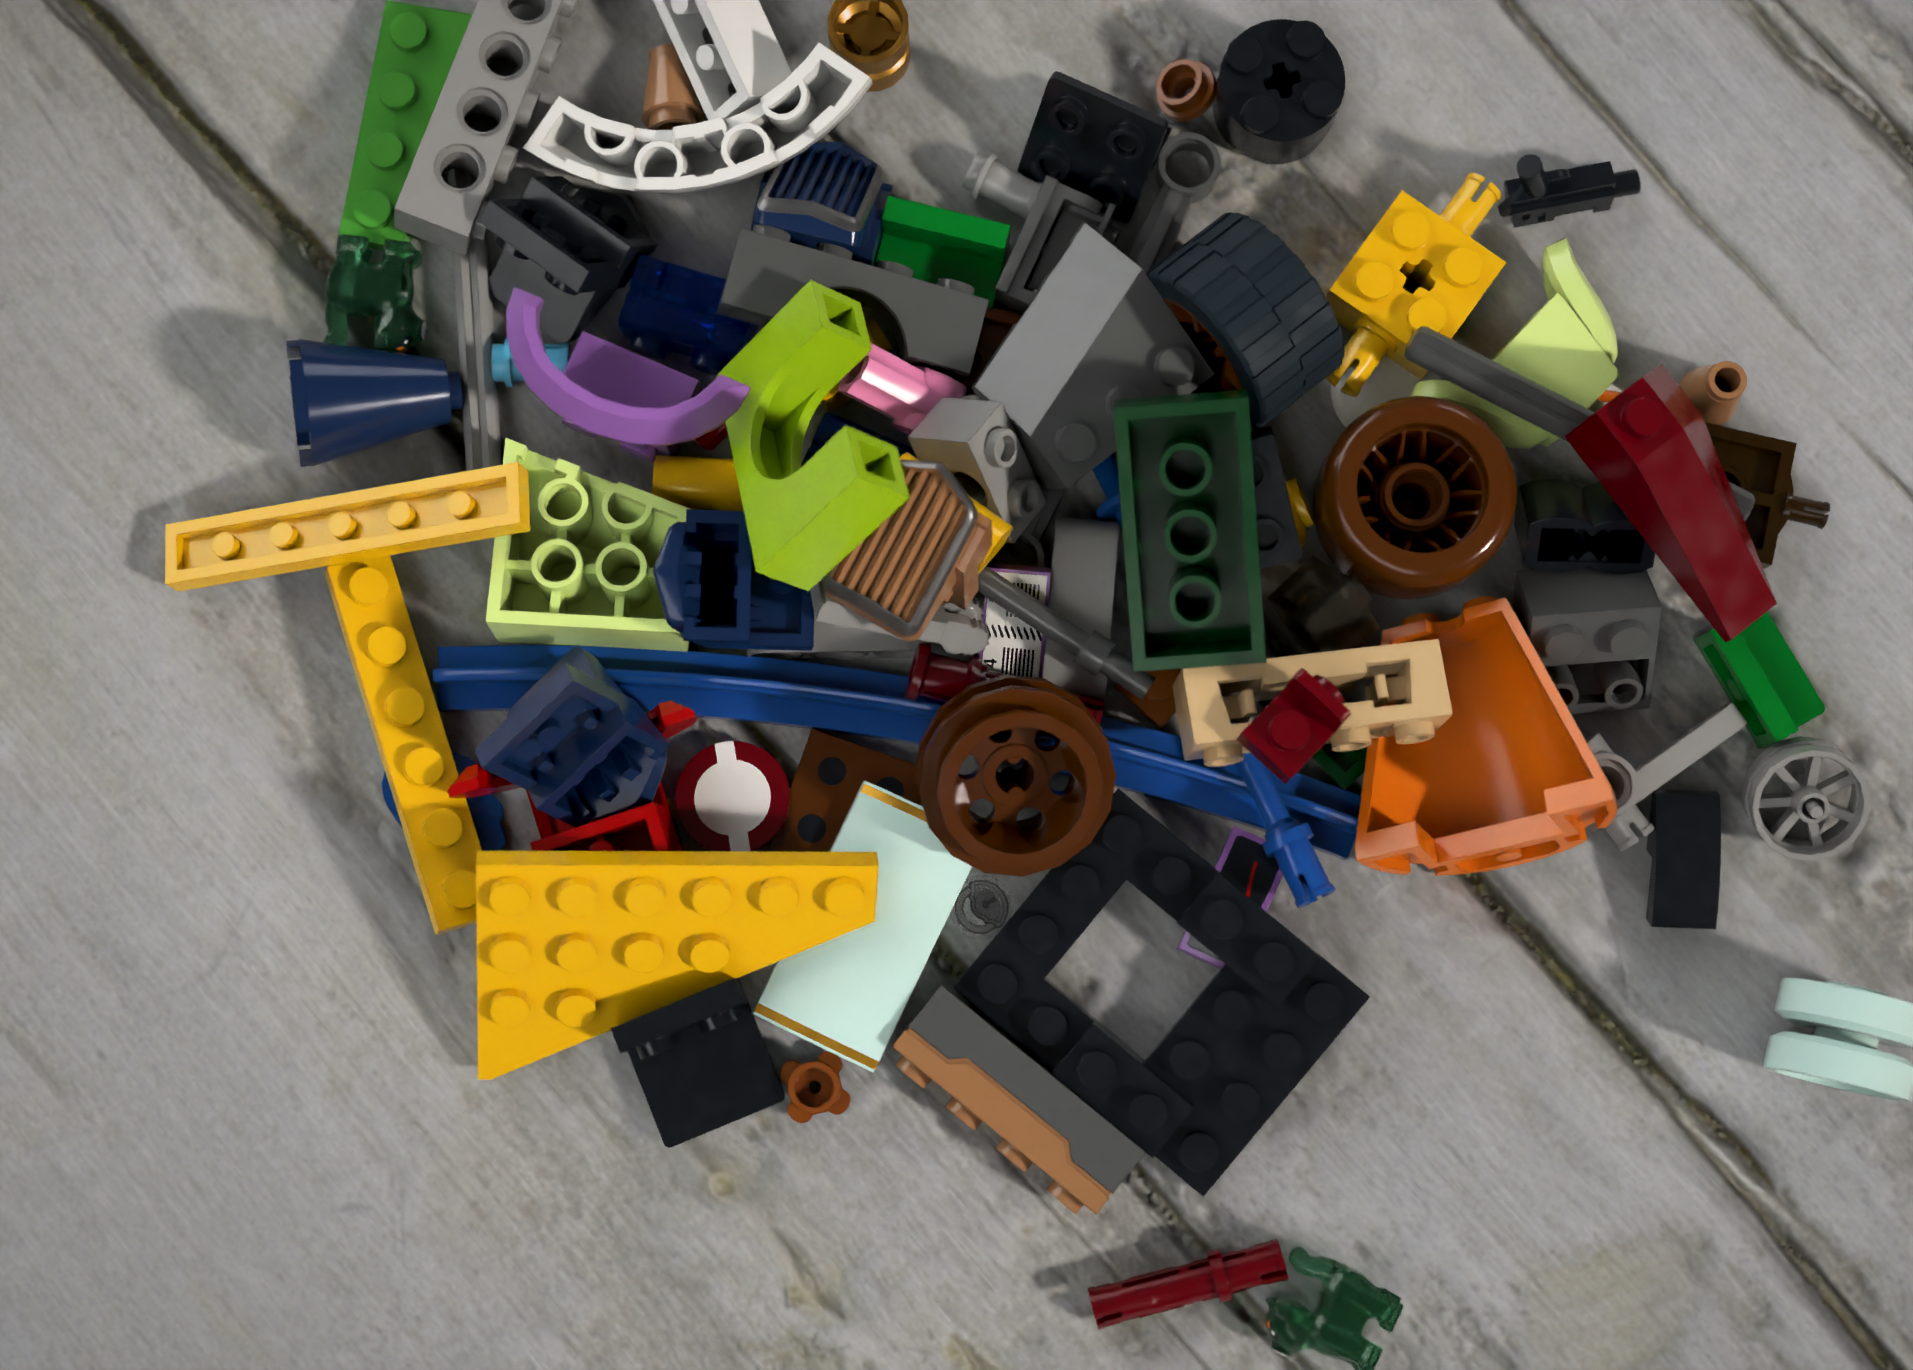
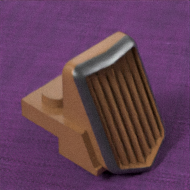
M900 459L910 498L822 578L823 590L829 598L908 642L917 640L921 636L939 607L946 605L948 601L966 610L979 590L978 566L992 546V520L977 512L971 498L943 463Z

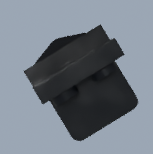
M563 176L532 177L521 199L489 200L478 221L497 235L495 242L504 250L488 279L489 292L506 306L509 304L514 287L543 298L544 304L540 312V330L558 343L576 340L618 288H624L658 246L656 242L651 240L649 230L629 196L589 186H575Z

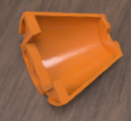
M1486 596L1469 600L1462 606V614L1451 620L1440 622L1436 614L1420 613L1405 618L1400 626L1382 630L1380 645L1439 639L1453 715L1437 731H1434L1435 737L1427 741L1413 744H1397L1395 736L1371 739L1372 744L1367 746L1355 840L1356 860L1362 865L1382 872L1407 875L1411 872L1410 863L1424 864L1428 869L1434 868L1435 876L1469 874L1502 869L1536 861L1573 848L1587 841L1586 827L1595 822L1596 828H1606L1615 818L1617 804L1614 791L1506 597L1498 599ZM1387 704V705H1384V706H1392V705H1396V704Z

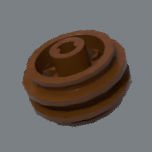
M1007 674L967 686L938 709L919 742L915 779L928 827L952 856L984 873L1023 877L1061 866L1092 842L1110 813L1116 772L1107 738L1103 734L1099 723L1078 696L1044 678ZM1039 730L1052 733L1058 739L1052 746L1041 747L1037 745L1035 735ZM968 755L974 756L977 763L976 770L968 775L959 774L961 764ZM1022 758L1025 759V763L1018 771L1010 767L1004 768L1000 773L996 771L1005 760L1015 765ZM1059 771L1071 773L1063 791H1056L1050 787L1051 777ZM978 799L991 801L993 810L990 815L984 818L969 810L974 801ZM1025 807H1034L1040 811V813L1030 818L1017 821L1018 813Z

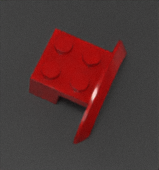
M671 700L658 704L654 709L646 713L663 737L667 739L682 732L697 721L694 710ZM480 763L466 767L450 786L448 794L449 798L460 799L495 794L522 787L482 769ZM661 780L652 803L597 821L591 820L588 824L576 828L536 809L529 791L526 790L540 835L539 840L530 842L532 851H682Z

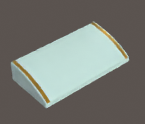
M863 781L829 852H877L879 870L875 922L776 962L751 1013L874 1073L972 866L949 853L928 827L922 806L868 781Z

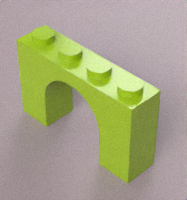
M811 279L716 375V378L721 374L751 388L739 410L725 422L756 572L806 591L814 587L910 498L897 447L846 425L801 467L803 441L815 410L828 392L872 350L861 303Z

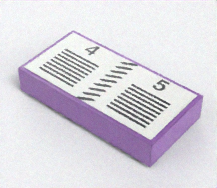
M999 563L987 564V567L1048 606L1051 568ZM984 596L982 622L987 625L990 639L988 640L989 645L985 646V650L980 651L979 658L982 659V663L988 665L987 670L1003 675L1042 678L1045 635Z

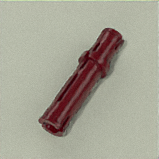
M1272 1239L1252 1247L1222 1254L1219 1248L1206 1252L1207 1258L1195 1260L1191 1263L1130 1277L1129 1279L1111 1284L1089 1287L1088 1293L1098 1330L1120 1324V1322L1181 1308L1200 1301L1218 1298L1220 1303L1233 1300L1232 1294L1265 1284L1287 1281L1288 1274L1278 1239Z

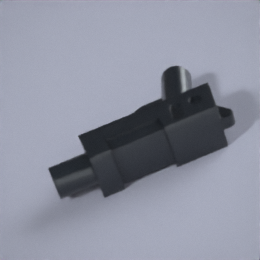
M1529 154L1521 157L1516 165L1519 178L1504 182L1505 200L1498 205V210L1501 217H1511L1514 228L1553 221L1555 216L1587 210H1593L1594 213L1610 210L1614 198L1639 194L1641 189L1640 177L1636 169L1613 173L1610 161L1545 172L1540 158Z

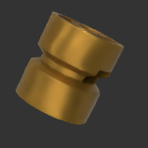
M835 0L827 17L830 50L872 79V85L867 92H879L895 85L905 74L910 62L908 13L902 0Z

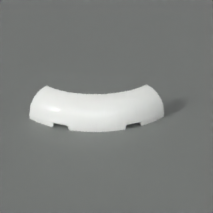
M818 42L803 63L783 82L762 96L760 103L727 119L719 117L696 124L675 126L672 130H649L635 128L629 124L599 117L558 96L523 148L559 170L580 179L611 188L647 193H686L715 189L755 177L776 168L804 152L829 133L855 107L872 85V79Z

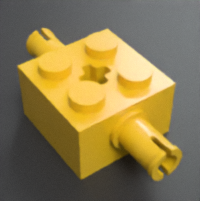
M1476 173L1467 174L1463 184L1440 215L1401 190L1329 289L1326 298L1335 312L1337 322L1353 333L1344 346L1342 364L1326 377V380L1336 387L1346 371L1353 367L1354 371L1340 390L1344 394L1357 397L1361 392L1362 386L1384 356H1387L1422 381L1428 370L1407 360L1404 356L1406 346L1413 333L1421 326H1427L1452 339L1506 264L1504 260L1471 238L1490 209L1501 198L1500 190L1495 184L1490 182L1476 202L1471 200L1485 180V177ZM1410 279L1415 280L1421 285L1413 294L1403 288L1405 282Z

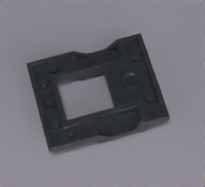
M1119 788L1113 794L1110 813L1092 842L1064 864L1052 868L954 986L957 991L1052 1069V1074L1151 1158L1154 1156L1203 1197L1370 998L1365 991L1284 927ZM1126 880L1175 919L1177 924L1225 963L1145 1060L1046 978Z

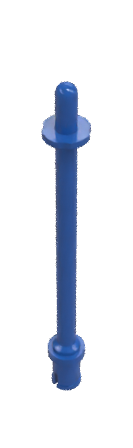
M1112 454L1093 469L1107 499L1096 510V514L1099 520L1102 521L1117 519L1122 529L1118 464ZM1252 753L1243 754L1244 759L1236 763L1267 826L1264 836L1266 842L1262 844L1263 850L1268 858L1275 857L1296 900L1297 908L1318 901V897L1321 895L1322 897L1330 895L1335 891V888L1330 883L1309 841L1314 836L1309 824H1301L1300 820L1290 817L1266 766Z

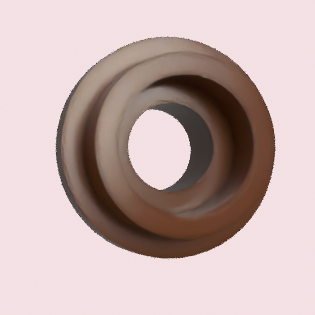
M1180 59L1168 64L1161 71L1156 82L1158 106L1167 117L1175 121H1190L1201 116L1209 109L1216 96L1217 81L1214 74L1205 64L1199 61ZM1193 88L1189 94L1183 97L1187 90Z

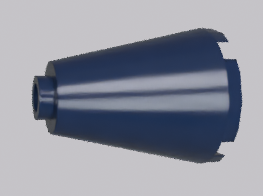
M305 339L286 340L288 359L301 358L289 360L297 446L310 445L311 449L299 450L300 467L316 466L450 423L452 419L451 410L463 408L459 371L447 372L445 359Z

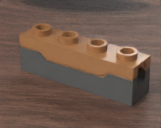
M942 985L909 1024L908 1030H905L892 1045L894 1049L902 1054L894 1064L923 1089L933 1080L952 1096L945 1105L948 1110L974 1131L982 1121L1002 1137V1140L995 1148L1025 1173L1033 1163L1053 1179L1046 1190L1075 1214L1079 1212L1083 1205L1097 1214L1108 1201L1109 1195L1115 1192L1146 1153Z

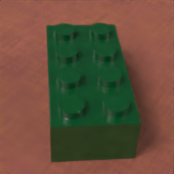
M1247 390L1115 400L1113 412L1133 672L1266 663Z

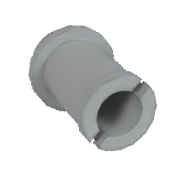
M978 152L966 173L962 187L972 191L970 198L977 200L979 196H982L1022 216L1026 220L1043 183H1037L996 162L998 155L994 153L987 157Z

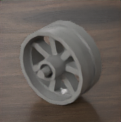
M1803 736L1779 741L1760 753L1746 772L1741 794L1746 816L1767 845L1787 858L1814 861L1834 856L1854 843L1867 823L1871 806L1867 781L1846 754L1823 739ZM1808 757L1804 774L1791 775L1784 767L1791 761ZM1823 758H1829L1839 763L1845 769V771L1817 784ZM1776 772L1784 781L1782 793L1762 794L1763 788ZM1849 785L1852 786L1848 808L1830 802L1826 798ZM1788 807L1774 826L1768 830L1763 824L1759 808ZM1828 814L1839 818V821L1834 826L1820 834L1818 823L1823 821ZM1799 818L1805 822L1809 838L1801 840L1784 838Z

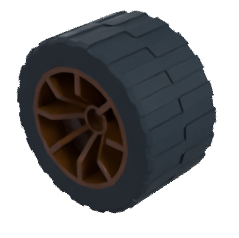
M1230 212L1223 214L1146 273L1215 374L1194 391L1196 393L1247 390L1250 427L1252 430L1265 426L1342 364L1344 357L1342 330L1321 286L1297 254H1294L1278 235L1272 233L1259 221L1250 219L1249 216Z

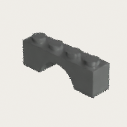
M754 225L753 231L740 229L716 314L764 327L811 279L860 302L875 312L889 328L896 344L898 358L915 367L923 366L938 371L958 382H961L970 374L989 301L988 299L974 296L975 288L973 286L947 278L938 279L937 285L913 278L914 270L891 261H877L876 267L851 260L853 255L851 251L834 244L816 243L815 249L790 242L791 235L786 231L767 225Z

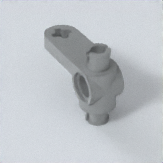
M1733 701L1702 719L1635 768L1626 759L1614 754L1600 733L1587 739L1581 731L1604 775L1610 780L1615 794L1617 813L1613 821L1605 829L1616 843V847L1620 852L1640 841L1639 837H1646L1655 829L1652 823L1647 821L1636 804L1734 735L1748 723ZM1595 822L1588 826L1591 832L1600 829L1596 828Z

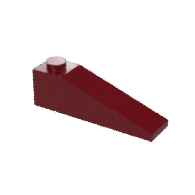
M1662 364L1633 383L1565 436L1566 440L1725 643L1732 640L1777 604L1703 416Z

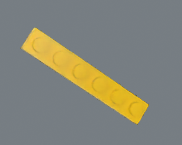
M519 462L165 524V584L179 592L529 532L528 470Z
M391 556L328 566L325 571L326 581L435 935L476 924L477 851H482L466 798H449L448 790L459 775Z

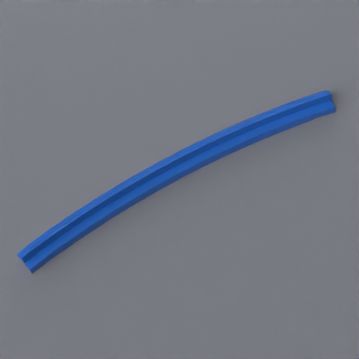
M558 645L438 647V669H433V682L438 684L439 711H509L572 648L580 647L596 657L624 695L635 700L645 713L654 709L658 704L671 700L694 710L696 718L807 728L919 745L921 737L938 709L946 703L920 695L916 700L904 698L908 676L792 660L694 651L682 652ZM1102 716L1100 726L1107 738L1116 772L1115 788L1191 808L1264 832L1267 831V826L1236 763L1226 766L1208 767L1204 765V759L1185 761L1181 737ZM1039 730L1035 735V741L1041 747L1052 746L1058 739L1052 733ZM1022 758L1016 764L1023 765L1025 763V759ZM1267 768L1290 817L1300 820L1301 824H1309L1314 834L1309 839L1312 847L1343 860L1348 859L1357 833L1361 796L1299 773L1285 785ZM1066 771L1057 772L1059 774L1070 776L1071 774Z

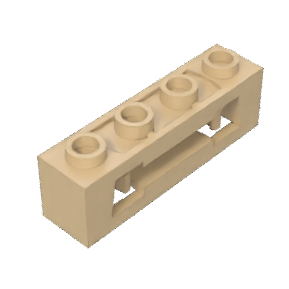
M1439 639L1266 658V663L1182 668L1172 685L1184 760L1204 759V765L1208 767L1235 764L1244 759L1243 754L1251 753L1237 738L1251 723L1249 722L1250 717L1257 713L1255 702L1273 700L1301 668L1305 669L1313 677L1320 675L1326 678L1340 692L1354 690L1358 681L1374 679L1370 686L1364 688L1367 701L1343 704L1351 712V715L1325 743L1332 744V750L1336 752L1362 749L1372 744L1371 739L1395 736L1397 744H1413L1434 738V731H1437L1453 715ZM1387 704H1396V705H1392V706H1384V705H1387Z

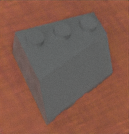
M1082 223L1069 241L1071 244L1055 268L1048 272L1037 290L1039 292L1018 323L1013 324L971 387L979 400L1003 402L1035 478L1044 491L1068 489L1116 452L1113 412L1115 400L1190 394L1215 375L1145 271L1087 223Z

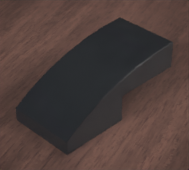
M1657 789L1652 792L1649 823H1652L1655 829L1648 834L1646 848L1652 857L1646 919L1651 927L1716 929L1721 867L1720 795L1717 791Z

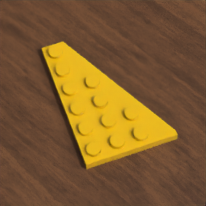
M477 851L478 1080L494 1079L606 1033L611 1028L732 978L737 979L875 922L879 870L877 852Z

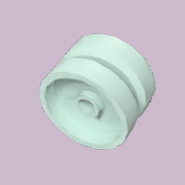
M1788 977L1781 978L1775 1011L1788 1022L1814 1029V1034L1808 1035L1782 1031L1770 1035L1763 1063L1764 1069L1836 1089L1888 1100L1912 1102L1913 1064L1903 1057L1879 1051L1878 1045L1913 1048V1003L1888 997L1887 994L1846 983L1833 981L1819 982Z

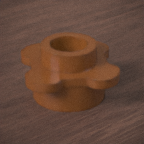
M826 1051L821 1053L817 1060L800 1063L797 1060H789L782 1066L780 1080L788 1086L791 1102L788 1105L787 1111L794 1121L806 1123L815 1114L829 1111L834 1115H839L847 1110L851 1098L849 1093L842 1088L839 1072L842 1069L843 1063L839 1056ZM812 1081H818L821 1084L819 1093L814 1094L810 1092L809 1084Z

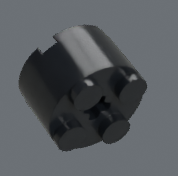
M1269 20L1248 28L1237 38H1234L1223 57L1216 83V96L1212 103L1214 120L1224 140L1234 149L1237 147L1253 156V160L1265 164L1291 163L1312 153L1329 132L1344 96L1345 71L1338 51L1325 36L1322 28L1310 21ZM1277 87L1281 92H1287L1289 96L1288 98H1281L1277 89L1268 90V88Z

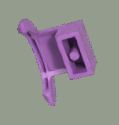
M513 288L506 310V330L514 364L529 389L556 414L563 417L562 423L583 435L597 438L599 435L620 441L619 447L625 452L639 459L654 463L656 455L677 456L683 442L694 440L721 426L739 410L751 390L747 385L721 374L708 387L702 390L698 379L585 331H582L562 373L549 360L541 337L540 312L544 304L543 298L522 289Z

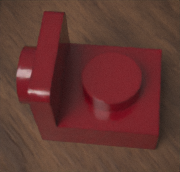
M1301 668L1291 678L1286 687L1241 732L1237 740L1286 785L1339 730L1351 715V712L1343 705V695L1335 685L1320 675L1313 677L1305 669Z

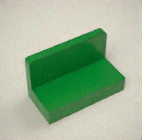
M888 196L882 216L883 236L875 267L877 261H891L914 270L913 278L937 285L940 278L967 283L975 288L974 296L988 299L987 307L993 308L995 287L1002 274L1010 243L1011 225Z
M1768 611L1727 643L1723 641L1714 628L1693 639L1730 702H1734L1748 721L1745 727L1758 749L1783 740L1799 730L1798 727L1825 711L1823 702Z

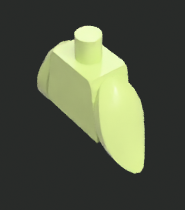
M1565 237L1546 246L1543 250L1542 277L1548 301L1541 306L1491 360L1596 412L1604 406L1598 398L1619 376L1618 370L1614 365L1618 356L1616 333L1608 312L1578 266L1568 240ZM1448 380L1419 381L1415 383L1410 397L1427 396L1440 398L1465 407L1484 420L1495 431L1504 446L1508 448L1530 449L1538 444L1547 447L1560 439L1556 435Z

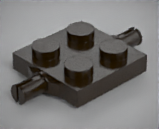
M1705 422L1728 481L1751 492L1755 497V504L1745 524L1763 569L1772 565L1778 534L1788 520L1816 526L1820 529L1825 527L1829 515L1824 514L1830 511V503L1793 495L1791 469L1797 443Z

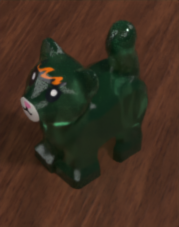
M339 235L336 259L326 278L325 323L328 330L323 342L345 345L348 339L347 316H376L372 326L375 348L383 351L407 353L416 343L424 341L427 334L426 322L416 314L412 307L415 293L413 274L421 266L422 256L420 251L416 250L410 242L385 239L382 261L377 264L368 263L371 259L372 250L367 248L369 242L367 237Z
M1295 1247L1289 1254V1261L1292 1267L1298 1273L1318 1278L1323 1283L1313 1311H1310L1296 1300L1278 1297L1266 1298L1265 1302L1268 1304L1269 1310L1264 1324L1271 1337V1349L1286 1357H1290L1292 1354L1303 1349H1313L1324 1356L1342 1359L1351 1363L1354 1370H1374L1383 1348L1362 1335V1331L1366 1322L1371 1318H1375L1378 1320L1381 1328L1391 1333L1404 1306L1400 1303L1401 1298L1385 1288L1374 1286L1363 1273L1350 1268L1344 1263L1324 1256H1311L1303 1247Z

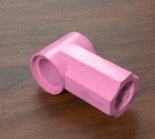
M872 343V350L839 381L837 391L893 419L891 425L907 435L912 433L942 397L960 399L966 396L968 388L957 380L927 367H915Z

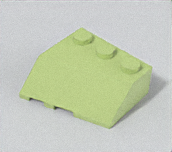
M505 438L503 464L519 462L528 470L530 531L495 537L486 623L499 643L599 646L687 652L689 641H683V633L671 628L665 619L653 569L669 527L676 522H686V510L690 508L620 481L617 484L582 471L581 467L560 458L556 461L528 450L524 444Z

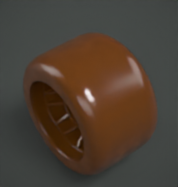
M1411 396L1393 399L1381 403L1357 417L1341 433L1324 459L1317 475L1313 493V516L1316 532L1323 549L1332 563L1343 575L1363 589L1394 599L1412 600L1437 596L1452 590L1468 580L1501 547L1510 530L1517 502L1516 476L1512 461L1504 444L1495 431L1475 413L1454 402L1440 398ZM1398 492H1408L1415 495L1422 505L1421 518L1413 520L1401 515L1393 505V495Z

